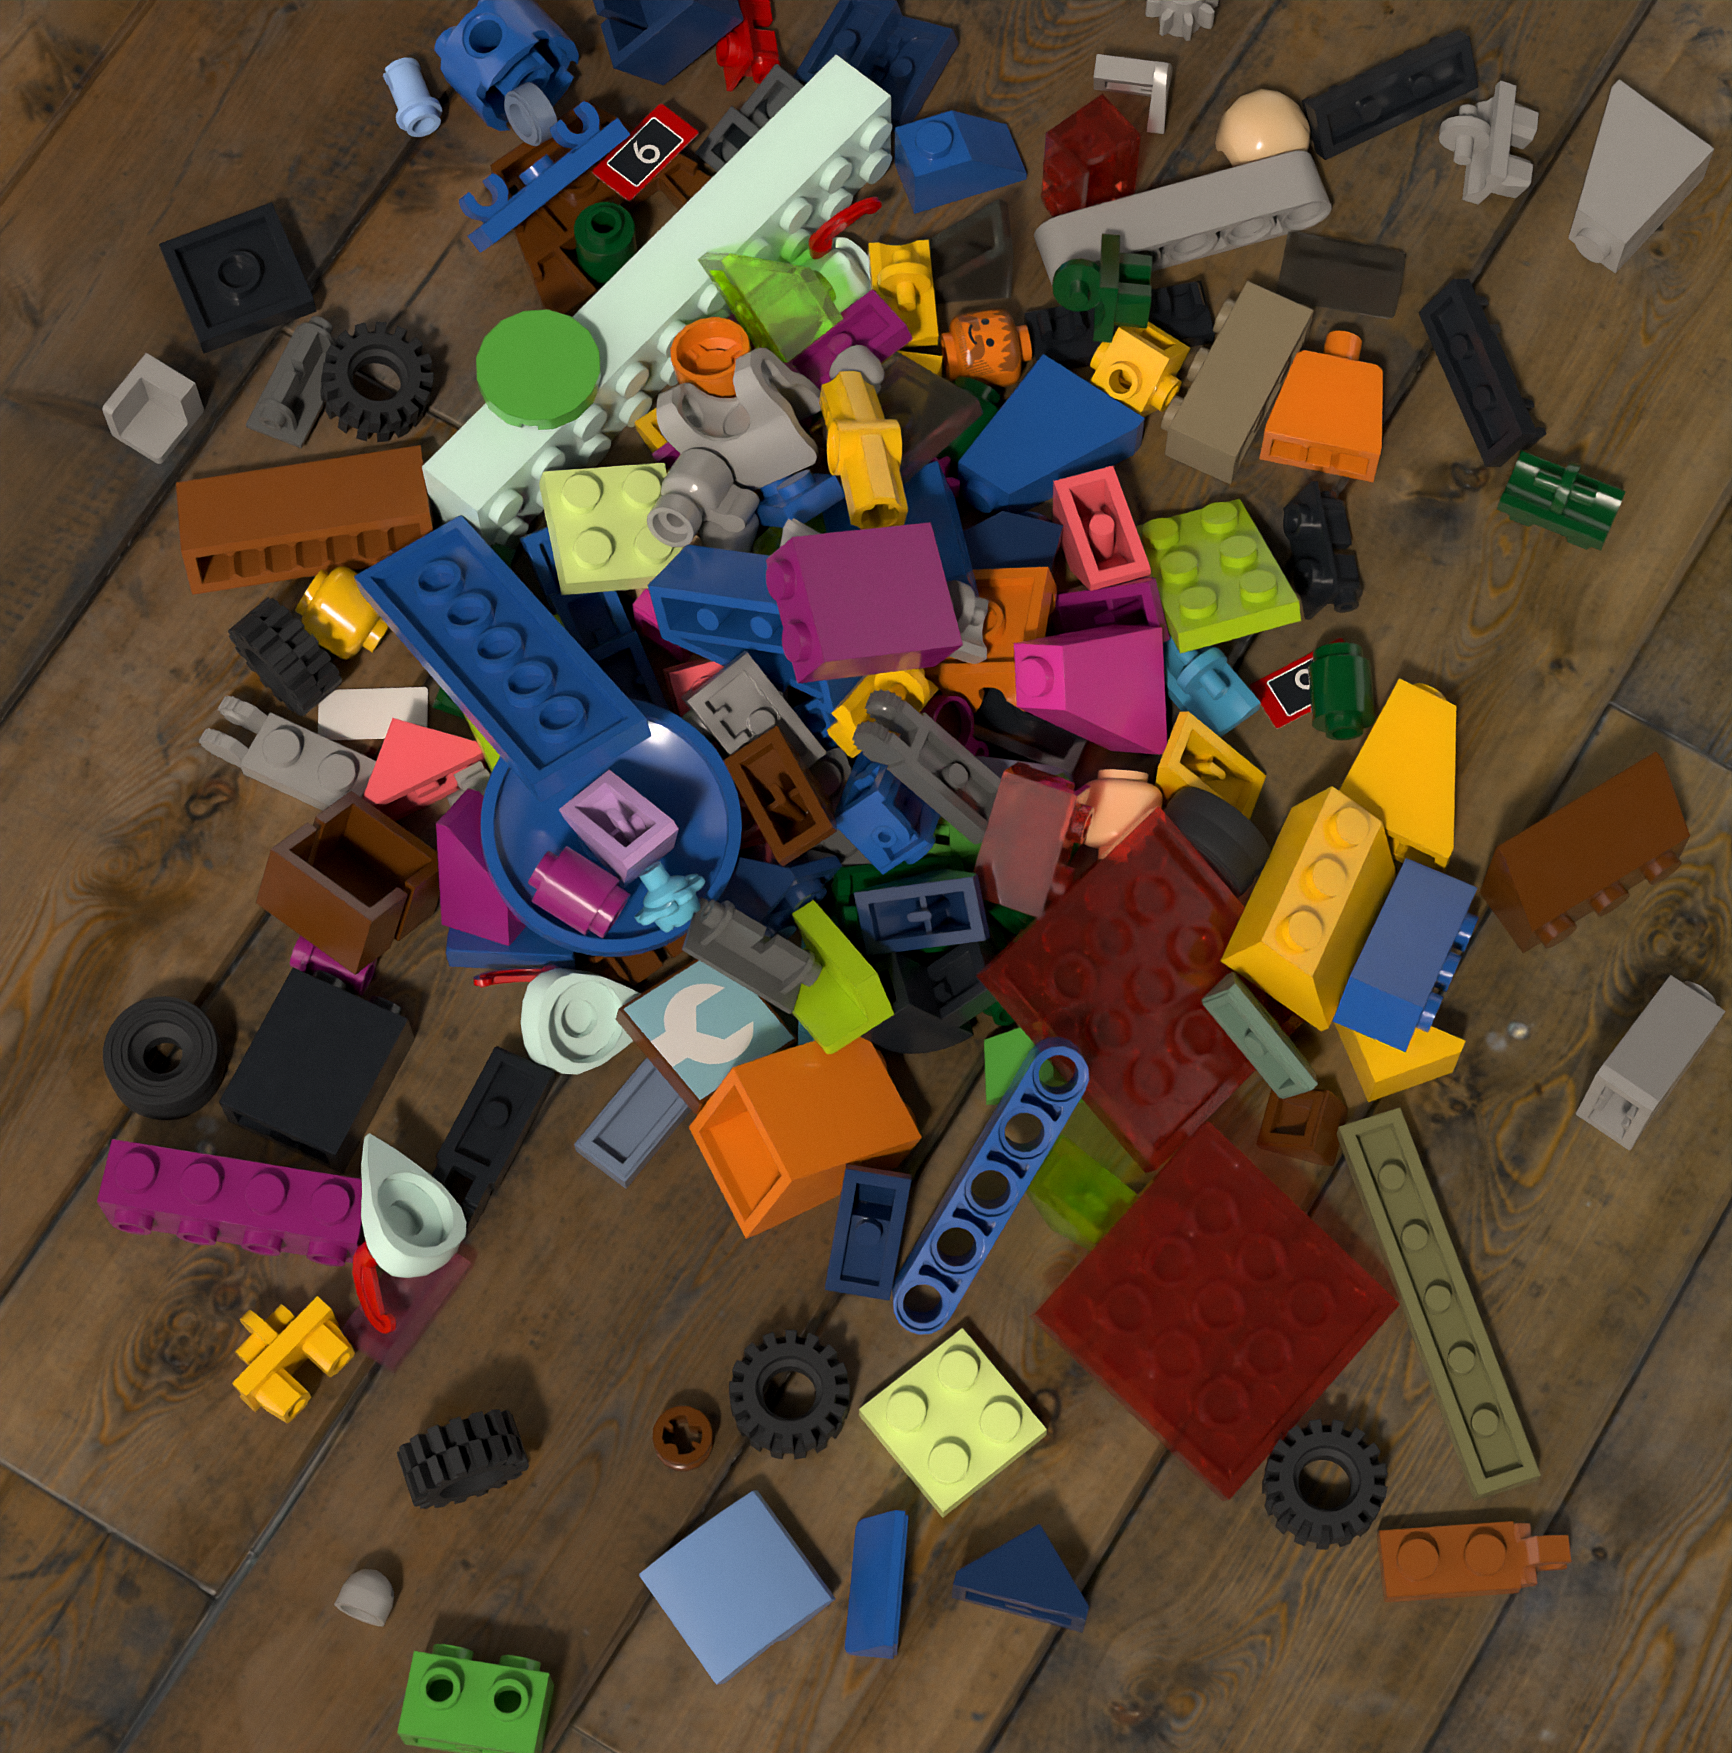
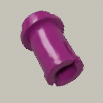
M301 935L294 946L290 958L291 967L309 975H312L314 970L327 972L342 980L349 987V990L354 991L355 994L360 996L367 990L377 964V959H375L354 975Z

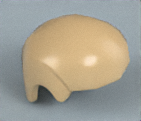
M1259 89L1239 97L1223 114L1219 121L1215 144L1217 151L1224 152L1232 166L1237 167L1288 152L1308 151L1311 141V130L1301 108L1290 97L1275 90Z

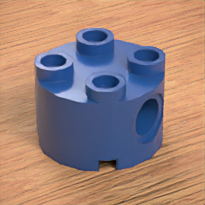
M479 0L477 7L466 14L457 26L445 30L435 43V52L441 58L440 69L446 81L487 126L498 131L510 130L506 125V122H509L504 107L505 96L509 91L526 82L533 83L545 94L553 107L568 90L574 78L567 71L570 61H574L578 65L579 53L574 42L535 0Z

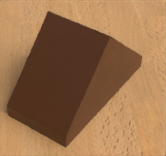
M775 726L723 760L780 865L785 866L837 832L831 799L778 726Z

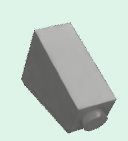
M1619 79L1611 88L1568 239L1575 243L1577 249L1585 258L1595 263H1602L1612 272L1616 273L1704 179L1714 148Z
M1670 975L1596 1073L1576 1115L1631 1151L1711 1037L1726 1011L1717 1006L1714 997L1700 985L1690 981L1682 983Z

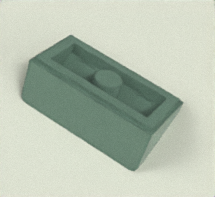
M1235 972L1227 974L1201 999L1205 1008L1279 1098L1285 1099L1305 1093L1318 1085L1314 1068Z

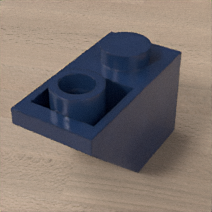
M767 842L740 849L731 879L718 902L721 904L726 900L734 904L735 909L767 927L764 934L772 939L778 934L787 940L796 931L792 913L812 900L816 903L820 902L827 894L825 885L841 868L842 864L836 855L809 849L785 866H782L776 860Z

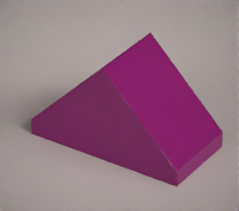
M1146 576L1092 591L1085 585H1080L1057 592L1055 608L1051 613L1056 635L1108 625L1162 627L1163 643L1170 640L1156 578Z

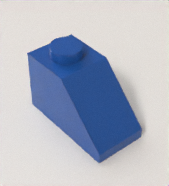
M951 110L895 127V167L914 214L1017 183L1027 178L1026 170L1007 124Z

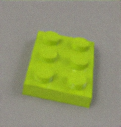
M1240 499L1211 503L1199 510L1169 518H1156L1143 525L1135 526L1151 567L1150 576L1156 578L1168 632L1180 654L1301 621L1299 599Z

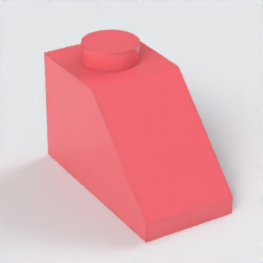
M1113 466L1053 481V523L1063 525L1061 546L1070 571L1090 591L1151 575V567Z

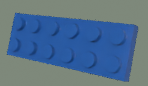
M462 515L354 576L359 591L365 600L540 802L652 736L646 717Z

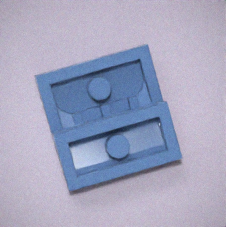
M753 1490L714 1516L639 1574L716 1685L728 1682L775 1642L785 1641L836 1599L758 1490Z

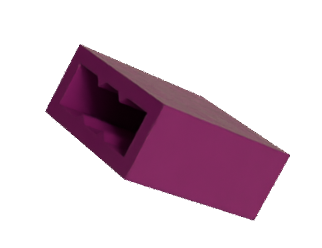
M931 522L796 536L789 539L766 559V584L770 596L777 602L783 625V651L786 658L793 664L797 684L935 667L963 646Z

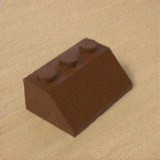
M1657 751L1496 847L1479 893L1522 953H1525L1541 942L1545 948H1551L1559 944L1577 929L1575 922L1592 911H1595L1598 917L1610 913L1628 899L1630 894L1627 890L1645 879L1650 885L1657 884L1681 866L1682 862L1679 858L1690 838V834L1667 768Z

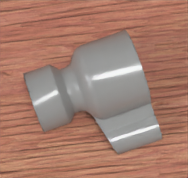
M692 448L680 454L663 479L661 497L648 514L647 525L652 535L663 544L671 547H684L691 543L700 529L701 523L704 521L719 524L729 532L742 531L759 506L760 501L753 491L741 489L733 484L734 480L731 470L721 458L704 449Z

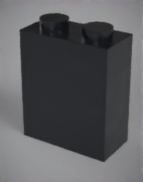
M292 968L219 1103L228 1122L344 1174L415 1039L409 1020L404 1018L406 1012L395 1003L379 996H372L367 1001L347 992L349 987L342 980L327 972L314 970L311 976L296 968Z

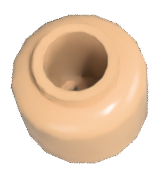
M1116 769L1099 770L1098 778L1086 783L1082 787L1079 814L1086 818L1084 830L1087 832V839L1084 844L1088 847L1099 849V861L1136 863L1137 851H1148L1155 848L1156 842L1152 837L1150 828L1162 812L1163 795L1159 788L1148 783L1149 775L1147 773Z

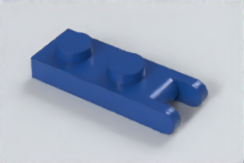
M804 470L761 487L760 491L762 493L757 495L760 502L755 510V514L758 517L759 525L783 528L787 520H792L793 518L804 524L844 499L845 494L835 475L811 473L810 470Z

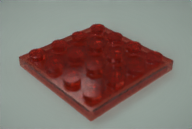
M1159 806L1147 811L976 975L1035 1045L1048 1037H1062L1072 1041L1080 1049L1089 1069V1082L1081 1099L1145 1173L1156 1171L1256 1070L1205 1008L1201 1000L1227 974L1235 972L1222 963L1221 959L1245 907ZM1235 972L1288 1037L1305 1021ZM1063 1055L1048 1058L1049 1062L1068 1083L1074 1075L1075 1063L1069 1057Z
M1207 1121L1201 1124L1033 1310L1029 1317L1219 1499L1227 1501L1241 1488L1273 1451L1277 1442L1280 1439L1282 1440L1288 1431L1295 1426L1398 1308L1400 1303L1217 1128Z

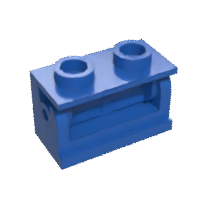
M862 751L856 758L834 812L836 826L882 874H885L903 861L907 864H913L929 852L936 841L933 833L941 815L888 771V765L869 760Z

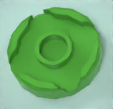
M552 310L522 311L501 320L484 337L476 357L478 388L489 410L507 424L522 428L521 424L526 426H538V430H549L578 419L593 404L599 390L598 384L601 379L600 352L589 330L571 316Z

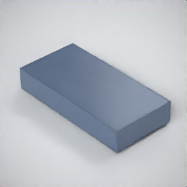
M646 1058L574 1144L575 1150L627 1189L686 1118L691 1109L652 1062Z

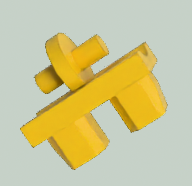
M917 240L910 244L898 246L886 245L880 242L868 243L871 290L873 289L907 325L913 340L898 351L916 353L922 350V346L938 345L939 335L929 240Z
M923 668L863 675L832 711L831 714L836 720L827 729L828 735L848 756L854 758L862 752V750L857 749L856 745H853L854 741L852 740L857 725L861 724V722L869 721L874 723L876 719L870 718V714L866 713L867 709H865L870 693H873L874 690L880 691V689L883 691L889 690V692L895 693L899 697L901 696L902 701L908 702L914 709L920 712L939 688L931 680L924 677L925 671ZM889 731L890 733H894L898 737L901 735L900 733Z
M318 1296L296 1318L282 1304L265 1321L253 1311L248 1310L240 1318V1321L251 1335L235 1353L249 1366L232 1384L240 1392V1398L252 1410L256 1412L262 1406L267 1412L289 1423L304 1409L311 1399L309 1392L291 1375L309 1358L331 1378L338 1374L354 1357L355 1352L338 1328L339 1324L332 1309Z

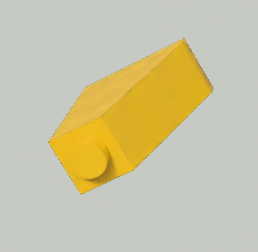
M1399 678L1339 790L1382 821L1393 859L1404 863L1405 859L1408 858L1444 874L1454 849L1456 705L1447 702L1441 692L1429 685L1422 683L1412 685Z

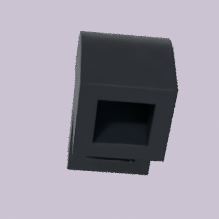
M988 940L962 943L928 967L895 951L872 967L879 976L894 1015L861 1035V1037L890 1051L920 1054L946 1049L974 1036L970 1019L1007 995L992 943Z

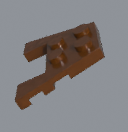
M588 102L598 113L600 130L617 118ZM573 109L557 119V122L561 119L572 133H582L583 123ZM620 120L629 133L634 129L631 125ZM553 138L538 146H532L523 142L490 165L491 173L503 179L508 189L509 200L526 186L519 178L520 174L546 154L555 163L572 149L562 147ZM608 152L512 229L543 310L548 309L573 317L597 293L593 285L566 256V254L576 248L574 224L582 210L595 203L610 202L630 211L657 191H662L672 204L680 210L712 177L698 170V163L679 153L631 201H628L592 173V170L610 153Z

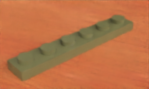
M1401 1108L1339 1126L1336 1133L1473 1500L1477 1501L1536 1482L1541 1474Z

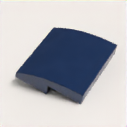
M839 0L794 77L805 86L835 55H838L891 95V131L895 132V127L914 121L959 43L954 30L951 28L902 16L899 5L895 0Z

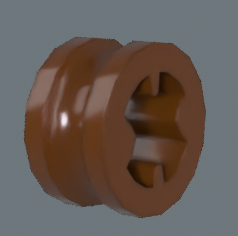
M676 1406L667 1409L658 1417L653 1427L652 1440L657 1457L666 1467L674 1471L689 1472L699 1468L708 1460L713 1450V1435L709 1420L701 1411L691 1406ZM680 1423H687L690 1433L702 1434L700 1444L692 1441L693 1452L688 1454H678L675 1444H664L666 1434L673 1437L675 1435L673 1426Z

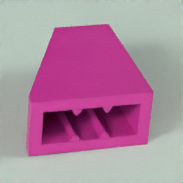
M1108 625L1014 643L1016 700L1018 708L1110 751L1158 755L1164 753L1167 745L1162 627Z

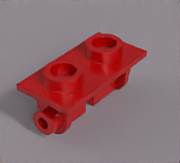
M738 0L744 20L717 42L716 60L718 65L723 67L727 91L732 92L743 76L753 77V81L760 84L775 64L781 66L775 31L754 29V26L769 27L773 19L769 0Z

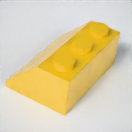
M1333 786L1292 807L1221 959L1222 963L1321 1032L1328 1029L1332 1022L1348 979L1397 875L1382 821Z

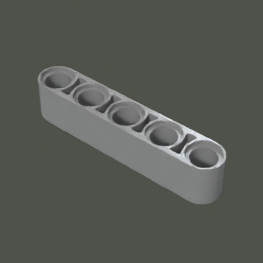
M1293 151L1059 215L1041 224L1036 229L1034 238L1052 285L1055 271L1062 263L1071 259L1082 258L1090 260L1100 267L1102 233L1120 235V253L1152 256L1151 272L1307 229L1323 221L1329 215L1332 208L1311 154L1307 151Z

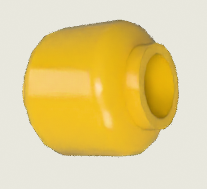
M345 566L335 568L330 574L321 569L302 596L295 611L302 615L301 622L304 624V629L309 635H314L319 641L318 644L339 658L350 659L362 647L373 653L390 627L359 591L354 578L358 573Z

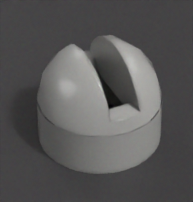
M855 345L842 351L833 361L829 372L830 380H833L840 371L861 372L862 378L867 383L874 385L876 394L880 391V383L884 380L885 371L879 359L863 345Z
M362 1569L351 1574L345 1581L334 1605L345 1614L357 1620L375 1626H384L393 1607L394 1591L391 1583L382 1573L377 1570Z

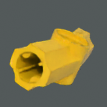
M840 371L833 380L822 384L819 405L828 429L827 462L831 475H841L851 525L857 526L861 530L904 525L908 506L899 471L902 457L900 425L895 419H885L874 385L867 383L862 378L861 372Z

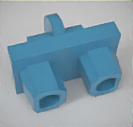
M1171 636L1170 640L1163 643L1165 693L1182 712L1189 711L1220 738L1260 709L1261 702L1227 664V657L1219 648L1210 645L1180 654Z

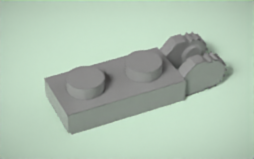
M228 695L222 700L218 711L233 724L240 725L257 734L248 749L237 739L210 728L205 729L199 739V743L205 750L216 755L218 758L220 757L240 767L244 775L322 811L350 791H353L363 799L376 763L375 760L271 712L267 716L256 706Z

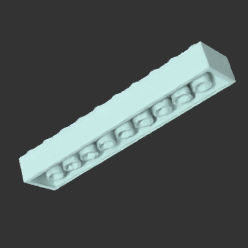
M835 55L572 317L589 330L599 349L601 360L599 390L593 404L578 419L556 429L538 430V426H526L521 424L522 428L504 422L489 410L485 403L422 466L434 522L441 527L462 515L489 546L491 544L494 545L496 542L515 549L521 543L520 537L526 535L528 525L544 509L539 487L542 473L545 471L584 469L585 467L594 468L608 453L611 441L626 426L634 427V422L648 413L652 405V399L667 384L674 386L678 383L671 362L670 352L675 336L685 326L699 319L710 317L727 319L734 312L740 311L747 303L753 305L759 302L770 289L774 276L788 262L791 264L809 247L810 236L834 215L849 207L853 196L867 182L874 184L885 174L892 161L891 95L838 55Z

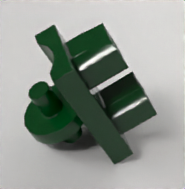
M1102 233L1100 267L1093 261L1082 258L1071 259L1062 263L1055 271L1053 277V295L1060 305L1072 311H1087L1094 308L1093 341L1112 343L1114 325L1147 328L1151 304L1150 279L1152 256L1120 253V235Z
M1521 451L1501 496L1497 510L1508 514L1509 519L1528 527L1537 525L1565 536L1568 543L1586 550L1593 547L1601 551L1626 491L1580 474L1582 465L1569 461L1567 468Z

